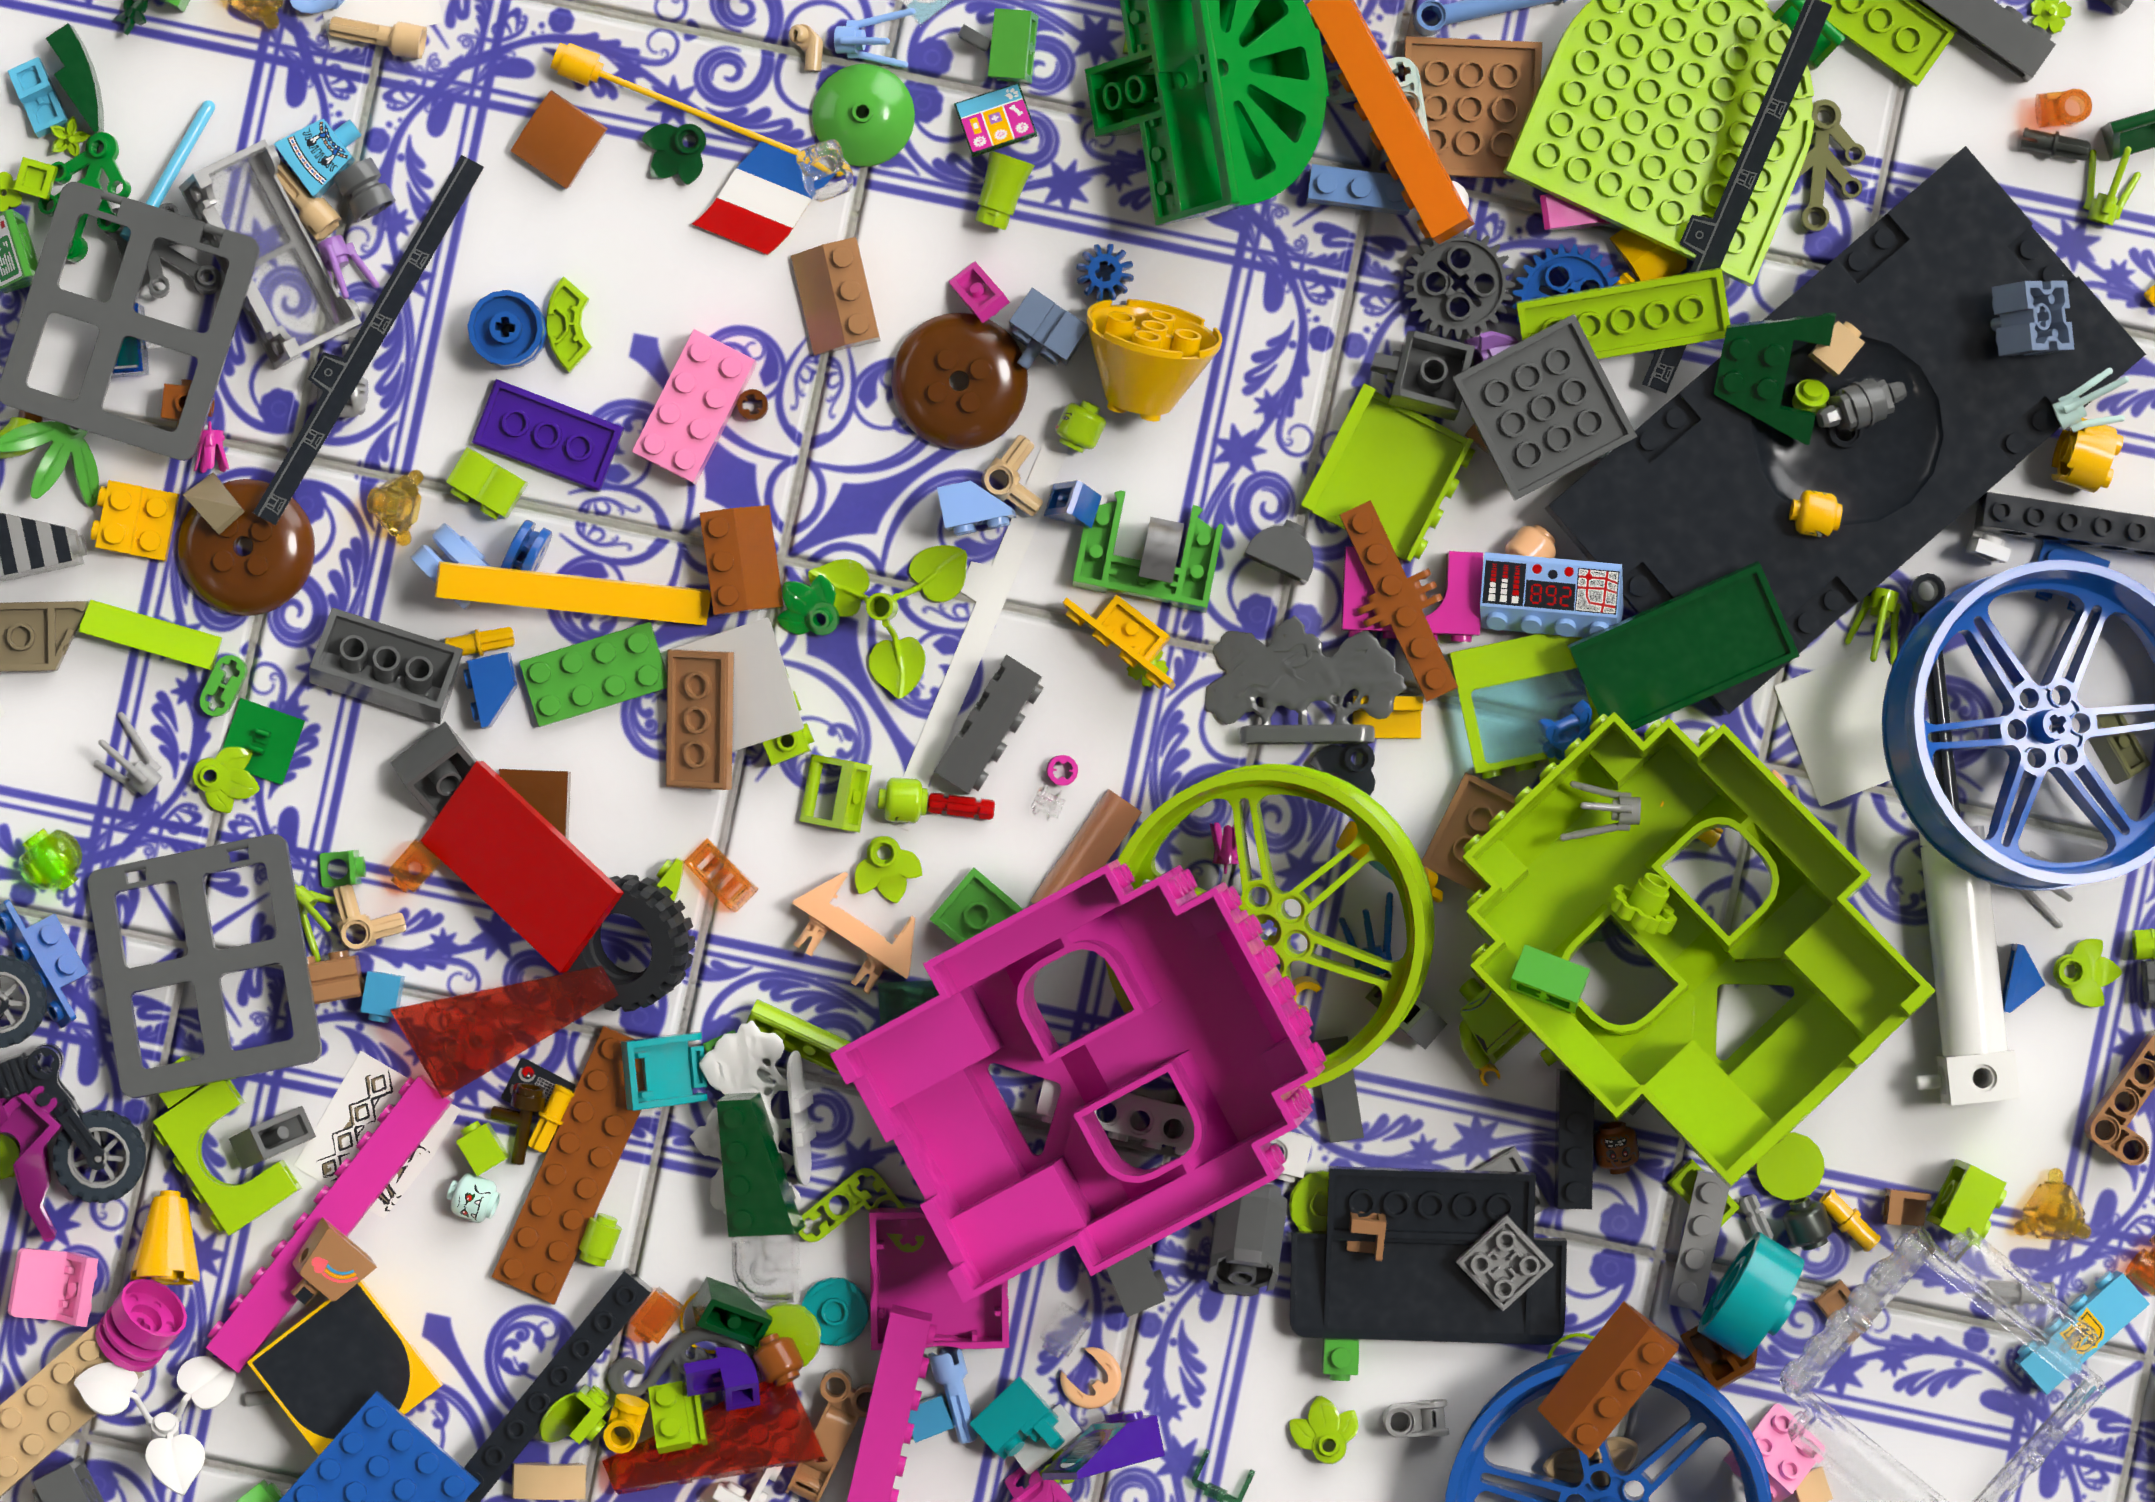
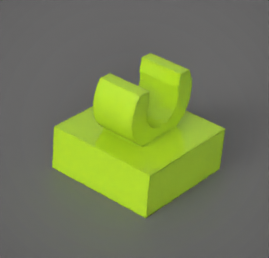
M23 157L13 190L49 201L58 167Z

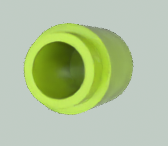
M598 1213L597 1218H589L579 1245L581 1250L579 1258L600 1267H605L607 1260H611L622 1230L620 1226L616 1225L618 1221L616 1218L603 1213Z

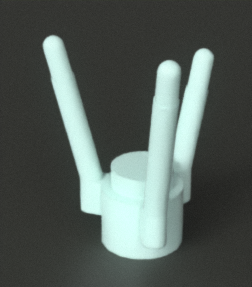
M2107 368L2071 393L2058 398L2059 402L2052 404L2061 428L2065 429L2071 426L2074 433L2083 428L2124 421L2125 417L2123 415L2083 421L2081 418L2087 416L2083 405L2128 383L2129 378L2124 376L2080 398V395L2113 373L2112 368Z

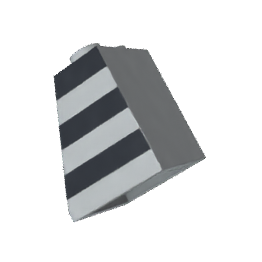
M0 513V581L13 580L84 564L82 556L87 555L86 543L83 535L78 536L77 530Z

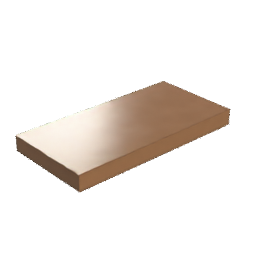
M667 650L666 787L732 789L734 652Z

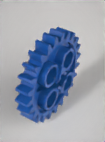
M1559 244L1558 254L1554 255L1549 248H1546V259L1542 260L1535 254L1533 258L1536 266L1534 268L1529 265L1523 266L1529 275L1527 278H1516L1523 285V289L1514 290L1513 295L1521 297V301L1550 296L1540 292V286H1545L1558 293L1565 294L1568 290L1573 292L1580 291L1581 285L1589 280L1595 281L1601 288L1614 285L1620 278H1609L1607 274L1611 271L1613 265L1610 264L1602 268L1600 263L1603 255L1600 254L1592 260L1590 258L1591 248L1588 247L1583 255L1578 254L1577 244L1573 245L1570 253H1566L1563 244ZM1559 267L1567 271L1569 279L1564 286L1557 287L1550 283L1548 276L1554 268ZM1517 304L1512 305L1513 309H1517Z

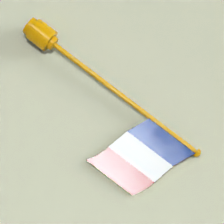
M560 43L555 52L550 68L558 71L557 75L587 87L591 81L597 83L599 77L760 142L736 167L713 204L692 225L768 255L789 236L811 200L835 175L836 177H841L845 173L843 164L839 167L602 71L604 64L599 62L600 55L572 43L568 45Z

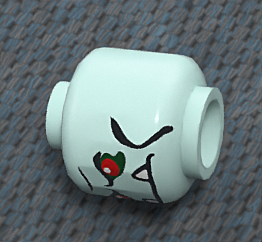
M466 1173L460 1181L454 1179L447 1193V1199L452 1200V1212L475 1223H481L486 1218L491 1219L501 1196L497 1192L496 1184L493 1181L476 1176L473 1173Z

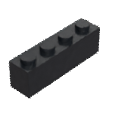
M1567 1069L1556 1070L1554 1206L1557 1209H1592L1594 1097Z

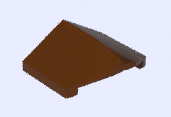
M1698 1325L1680 1335L1699 1372L1718 1391L1756 1368L1758 1347L1743 1360L1700 1334L1697 1330Z

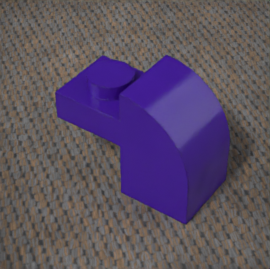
M716 1347V1358L683 1364L687 1397L722 1391L726 1411L760 1405L759 1381L755 1365L744 1352L729 1347Z

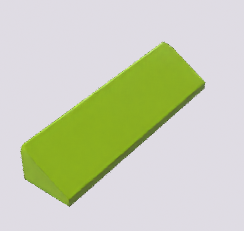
M90 600L78 632L208 670L214 669L223 639L222 637L95 600Z

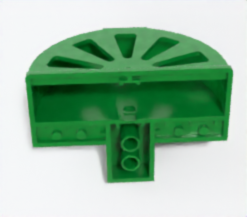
M1120 0L1128 55L1085 69L1095 137L1128 135L1141 131L1155 225H1168L1185 219L1208 217L1270 199L1289 187L1303 172L1317 147L1325 117L1326 97L1330 96L1319 29L1315 28L1303 0Z

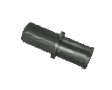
M2027 127L2024 128L2023 137L2036 139V142L2022 139L2020 149L2050 154V158H2054L2057 155L2085 161L2089 156L2091 144L2087 140L2059 135V131L2052 134L2028 129Z

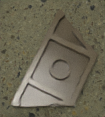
M88 601L0 603V672L58 671L84 617Z

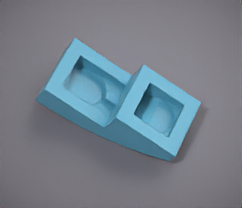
M36 57L8 70L18 98L25 107L35 134L41 138L52 132L50 129L52 125L65 127L68 121L67 115L41 59Z

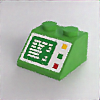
M13 209L0 213V291L9 293L31 286L38 265L25 217Z

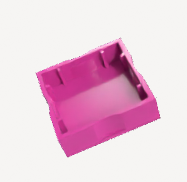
M921 1207L869 1209L871 1350H882L892 1305L932 1313L931 1324L937 1325L933 1346H949L959 1349L1009 1348L1008 1280L963 1303L947 1273L953 1266ZM886 1233L902 1234L903 1237L899 1241L903 1246L907 1243L911 1244L912 1247L918 1243L915 1239L916 1235L924 1236V1242L918 1250L904 1252L894 1244Z

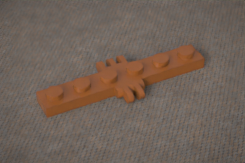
M1371 500L1340 514L1339 517L1375 592L1366 597L1369 604L1357 609L1359 615L1371 610L1375 615L1363 621L1365 628L1375 623H1378L1380 628L1387 625L1391 626L1426 702L1458 688L1422 609L1443 600L1440 593L1432 595L1429 599L1425 594L1437 587L1435 581L1421 586L1419 580L1426 579L1431 575L1429 568L1411 577H1406Z

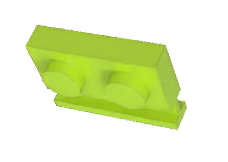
M682 1381L648 1387L656 1448L659 1454L693 1448L692 1445L701 1443L702 1445H708L701 1394L687 1397L685 1382L682 1383Z

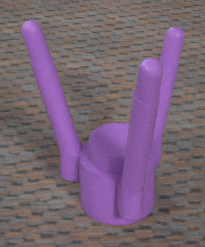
M342 235L329 237L317 245L321 255L320 259L332 281L331 270H333L344 299H347L349 294L341 268L349 264L348 257H351L374 288L379 287L378 281L357 254L353 243L345 244ZM330 293L334 323L339 324L340 320L332 293Z

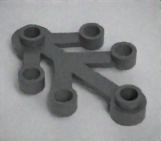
M164 203L159 207L178 214L177 207L172 203ZM114 208L113 212L117 214L119 208ZM106 221V227L109 226L112 222ZM124 227L119 228L113 233L104 231L108 238L117 241L121 259L120 266L128 244L120 236ZM202 235L200 243L206 240L204 235ZM163 238L156 240L147 266L150 277L149 292L153 297L163 298L167 296L170 290L169 281L163 275L160 258L194 279V287L199 293L211 295L219 290L221 275L216 267L212 265L200 266L169 247L179 243ZM204 273H210L214 278L210 282H204L201 276ZM157 282H162L166 287L162 291H156L153 289V285Z

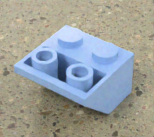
M972 481L937 487L945 528L948 531H954L956 536L975 533V526L987 524L990 529L1009 526V519L1016 518L1015 511L1010 506Z

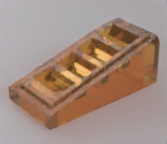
M708 838L684 861V864L734 913L759 889ZM712 853L715 857L701 870L698 865ZM722 863L724 867L710 879L708 875ZM732 873L734 877L721 889L718 885ZM741 883L743 886L730 898L728 895Z

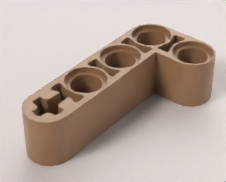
M2155 1030L2145 1036L2084 1125L2086 1137L2092 1143L2116 1160L2128 1165L2142 1164L2149 1154V1146L2144 1138L2127 1126L2155 1088V1062L2144 1058L2145 1054L2155 1055ZM2145 1064L2149 1069V1077L2145 1082L2139 1083L2135 1079L2134 1071L2139 1065ZM2126 1092L2130 1098V1104L2125 1110L2119 1111L2115 1106V1098L2119 1093ZM2106 1120L2110 1125L2109 1135L2106 1138L2099 1139L2095 1134V1126L2099 1121ZM2134 1140L2138 1145V1152L2133 1158L2127 1159L2123 1153L2124 1144L2127 1141Z

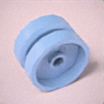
M443 523L432 535L433 541L444 552L442 556L427 545H422L411 556L412 560L435 583L439 561L491 567L484 560L485 556L463 535L457 534L446 523ZM453 599L463 609H466L473 602Z

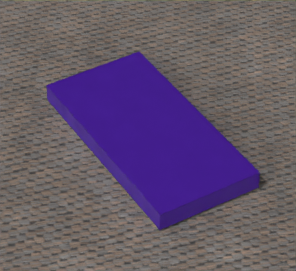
M496 379L472 443L601 492L625 428Z

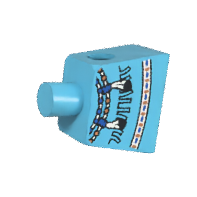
M321 119L277 141L274 145L314 198H321L335 183L334 177L355 162L354 157L346 147L361 137L362 134L350 119L334 131L324 119Z

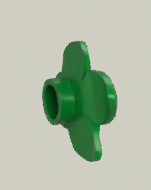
M822 574L818 575L811 586L797 581H786L783 584L782 596L788 609L782 612L777 617V620L784 629L798 635L809 631L817 635H828L837 628L839 613L834 606L836 592L833 584ZM818 613L826 617L825 624H820L817 621L816 616Z

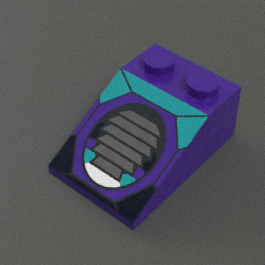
M1142 1410L1127 1413L1125 1411H1117L1105 1414V1421L1092 1424L1042 1472L1043 1480L1081 1479L1165 1456L1157 1415H1143Z

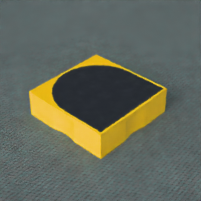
M363 1280L338 1300L332 1302L328 1299L247 1362L318 1455L326 1449L376 1391L405 1415L443 1385L417 1349L397 1329L391 1320L390 1314Z

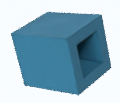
M367 971L360 1012L369 1013L368 1020L384 1023L389 1022V1017H398L405 976Z
M942 1393L921 1400L917 1412L910 1411L908 1423L914 1424L912 1436L915 1443L954 1428L951 1414Z

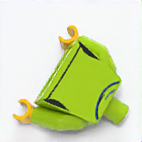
M1471 978L1459 989L1462 996L1469 1002L1460 1010V1014L1463 1017L1459 1025L1461 1045L1473 1067L1479 1069V1078L1482 1084L1489 1086L1484 1079L1485 1073L1493 1071L1500 1080V1073L1494 1064L1525 1038L1530 1031L1488 987L1484 989L1475 978Z

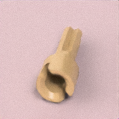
M337 16L332 17L329 24V34L332 37L389 47L392 55L421 59L424 54L427 40V28L424 26L398 21L397 24L390 27Z
M280 159L276 175L289 200L300 211L299 219L317 241L325 239L338 228V221L342 218L324 198H314Z

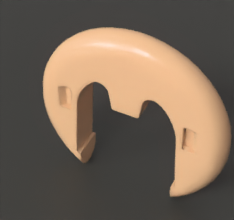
M1086 1347L1084 1349L1105 1369L1108 1381L1103 1383L1097 1379L1092 1384L1096 1393L1089 1395L1083 1393L1061 1370L1060 1384L1065 1396L1073 1404L1086 1409H1095L1107 1405L1115 1398L1121 1386L1122 1376L1117 1361L1110 1353L1100 1348Z

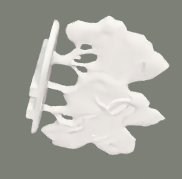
M753 1021L741 1024L737 1033L723 1034L721 1039L716 1042L715 1048L707 1052L700 1061L699 1067L708 1083L724 1095L761 1093L774 1132L773 1138L778 1153H781L785 1164L783 1166L785 1174L794 1165L797 1180L802 1186H807L810 1181L812 1167L810 1141L816 1137L815 1123L808 1122L807 1107L814 1103L813 1091L806 1090L801 1055L796 1050L790 1054L787 1063V1079L783 1078L775 1067L776 1061L781 1058L784 1050L783 1040L776 1033L761 1032ZM765 1058L770 1059L771 1066H766L762 1063V1060ZM761 1068L771 1073L770 1080H775V1084L763 1082L757 1076V1070ZM766 1088L773 1089L772 1093L768 1096L763 1095ZM778 1091H788L790 1119H777L772 1114L771 1100ZM714 1108L706 1118L707 1124L698 1127L690 1138L704 1156L710 1155L722 1161L717 1108ZM785 1128H791L793 1156L779 1150L778 1144ZM721 1165L716 1175L710 1179V1202L716 1210H721L726 1215ZM792 1185L796 1197L794 1201L797 1207L802 1200L800 1193Z

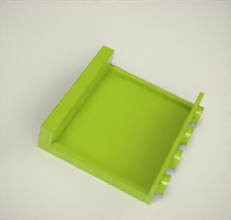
M1364 383L1300 507L1345 530L1339 515L1371 500L1397 557L1410 563L1413 557L1420 559L1428 544V541L1423 539L1428 527L1435 529L1444 513L1443 510L1439 509V506L1445 496L1451 499L1460 482V480L1454 477L1460 466L1467 468L1476 451L1470 448L1474 440L1471 438L1467 439L1415 411L1389 405L1390 398L1376 392L1375 388Z

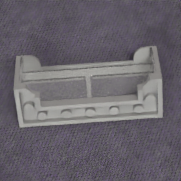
M264 139L193 173L179 186V189L196 220L250 236L258 242L260 255L243 304V310L276 370L355 329L362 322L359 319L361 312L357 303L353 299H344L339 295L276 175L278 173L277 165L280 164L279 155L275 148L268 146ZM203 232L208 244L219 248L222 237ZM215 255L226 276L229 268L228 259Z

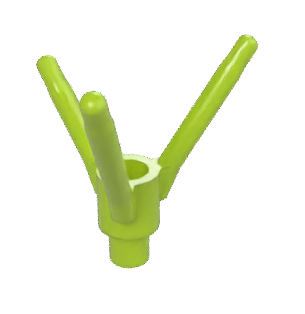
M295 883L301 923L312 955L315 956L316 962H320L321 957L307 914L309 913L326 932H330L331 926L314 906L317 902L336 905V901L333 896L323 895L312 890L308 891L303 885L298 886Z

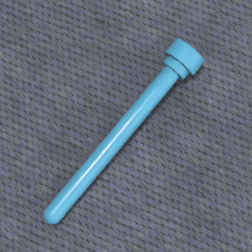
M206 100L201 105L145 204L160 207L215 110V104L212 101ZM124 226L120 236L128 242L131 231L128 227Z

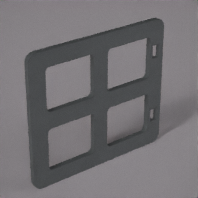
M268 834L98 869L91 873L88 878L89 897L120 1088L126 1096L141 1098L309 1064L320 1058L322 1043L289 847L285 838L278 834ZM248 848L249 859L231 863L229 852ZM260 863L265 864L277 930L275 938L217 950L214 943L204 882L205 877L216 872ZM146 869L145 881L129 884L126 873ZM176 882L188 947L187 955L178 959L129 968L126 964L116 896L124 891ZM281 964L294 1032L293 1037L287 1041L234 1051L231 1045L221 978L225 974ZM192 982L204 1044V1055L201 1058L149 1069L144 1068L132 1001L133 995L146 990Z

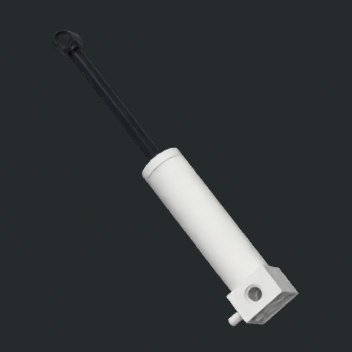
M1926 573L1917 576L1907 586L1908 600L1912 604L1913 613H1918L1919 620L1945 596L1946 588L1944 582L1935 574ZM1922 582H1928L1933 586L1934 596L1930 601L1921 599L1918 594V587ZM1943 650L1940 652L1931 670L1926 688L1930 724L1935 725L1950 723ZM1951 731L1931 733L1932 742H1952ZM1953 750L1935 751L1933 758L1936 778L1949 803L1960 817ZM1984 825L1969 827L1980 839H1985ZM1919 832L1943 1055H1936L1938 1074L1917 1076L1915 1079L1916 1088L1918 1090L1939 1088L1941 1103L1950 1106L2020 1099L2015 1050H2010L2007 1046L1990 882L1977 878L1957 867L1941 855ZM1980 1068L1983 1072V1080L1979 1085H1975L1972 1079L1973 1074Z

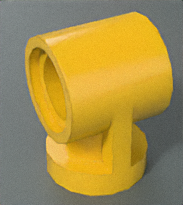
M629 1394L616 1395L603 1436L605 1445L609 1450L623 1454L634 1448L640 1437L649 1407L645 1400ZM623 1426L630 1431L631 1436L629 1438H621L615 1433L614 1428Z

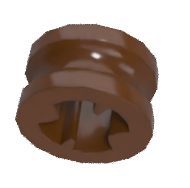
M756 389L744 391L737 400L739 413L749 421L762 419L768 411L769 403L766 396ZM755 396L757 401H762V409L757 408L759 411L757 414H751L749 409L743 408L744 401L749 402L747 397Z

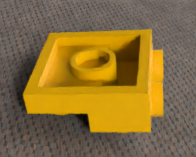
M108 480L107 487L101 486L99 490L97 505L103 507L101 519L94 520L91 540L96 541L95 547L99 549L167 562L180 494Z

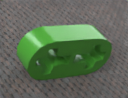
M226 655L216 663L200 697V706L207 715L214 717L224 716L232 708L248 673L247 665L243 659L234 655ZM235 661L237 663L236 669L240 671L239 676H231L227 685H225L223 681L227 673L222 670L225 664L231 665ZM222 687L224 691L221 695V700L225 702L224 707H216L213 711L210 709L212 703L207 701L209 695L216 696Z

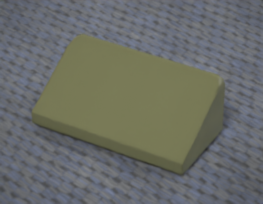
M2123 715L2096 717L2098 729L2129 725ZM2134 733L2088 739L2114 784L2130 779L2151 765Z

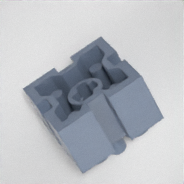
M2022 281L1992 287V308L1994 315H2000V317L1991 320V328L1996 332L1999 356L2045 355L2074 350L2072 322H2066L2065 309L2070 308L2067 281Z
M1033 287L1009 320V326L1013 329L1011 336L1027 346L1017 361L1020 366L1027 370L1039 353L1041 357L1055 366L1059 362L1067 365L1089 333L1086 323L1067 310L1065 311Z

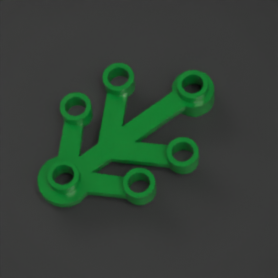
M95 133L87 141L84 152L66 163L58 161L52 164L58 167L57 172L64 168L63 175L57 178L56 174L55 182L59 184L68 183L73 174L88 166L86 176L79 180V183L103 190L99 180L104 169L110 181L107 186L108 192L116 194L117 186L123 184L122 191L116 195L128 198L131 193V185L124 180L115 161L119 155L118 142L109 133ZM104 144L102 152L97 154L99 146ZM60 193L55 196L50 194L49 201L40 198L38 202L39 210L43 214L53 217ZM102 199L99 211L117 216L113 212L109 201ZM53 200V207L47 211V204ZM86 214L82 215L79 219L72 240L73 245L66 259L70 262L81 261L88 252V244L82 237L88 218ZM97 218V225L106 232L113 233L120 227L119 224L111 223L106 227V220Z

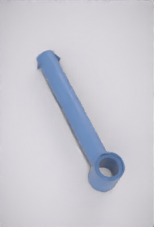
M1427 0L1415 12L1413 25L1421 35L1433 36L1444 25L1561 0H1463L1444 5L1436 0ZM1426 10L1435 12L1439 18V23L1435 26L1426 25L1421 18L1422 12Z

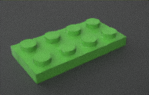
M651 622L519 661L539 727L667 689V673Z

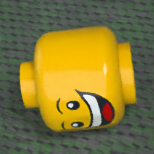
M1805 490L1799 500H1792L1789 519L1795 521V527L1799 533L1825 538L1832 531L1839 529L1842 517V504L1837 503V498L1833 494Z

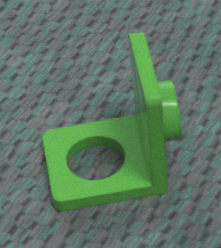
M359 850L321 853L319 855L321 884L323 887L362 884L361 877H366L364 856L359 857ZM334 859H341L347 864V874L341 879H334L328 873V865Z

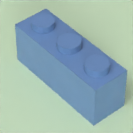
M1316 164L1311 166L1306 203L1408 216L1410 212L1401 195V191L1405 190V187L1400 178L1394 180L1391 174Z

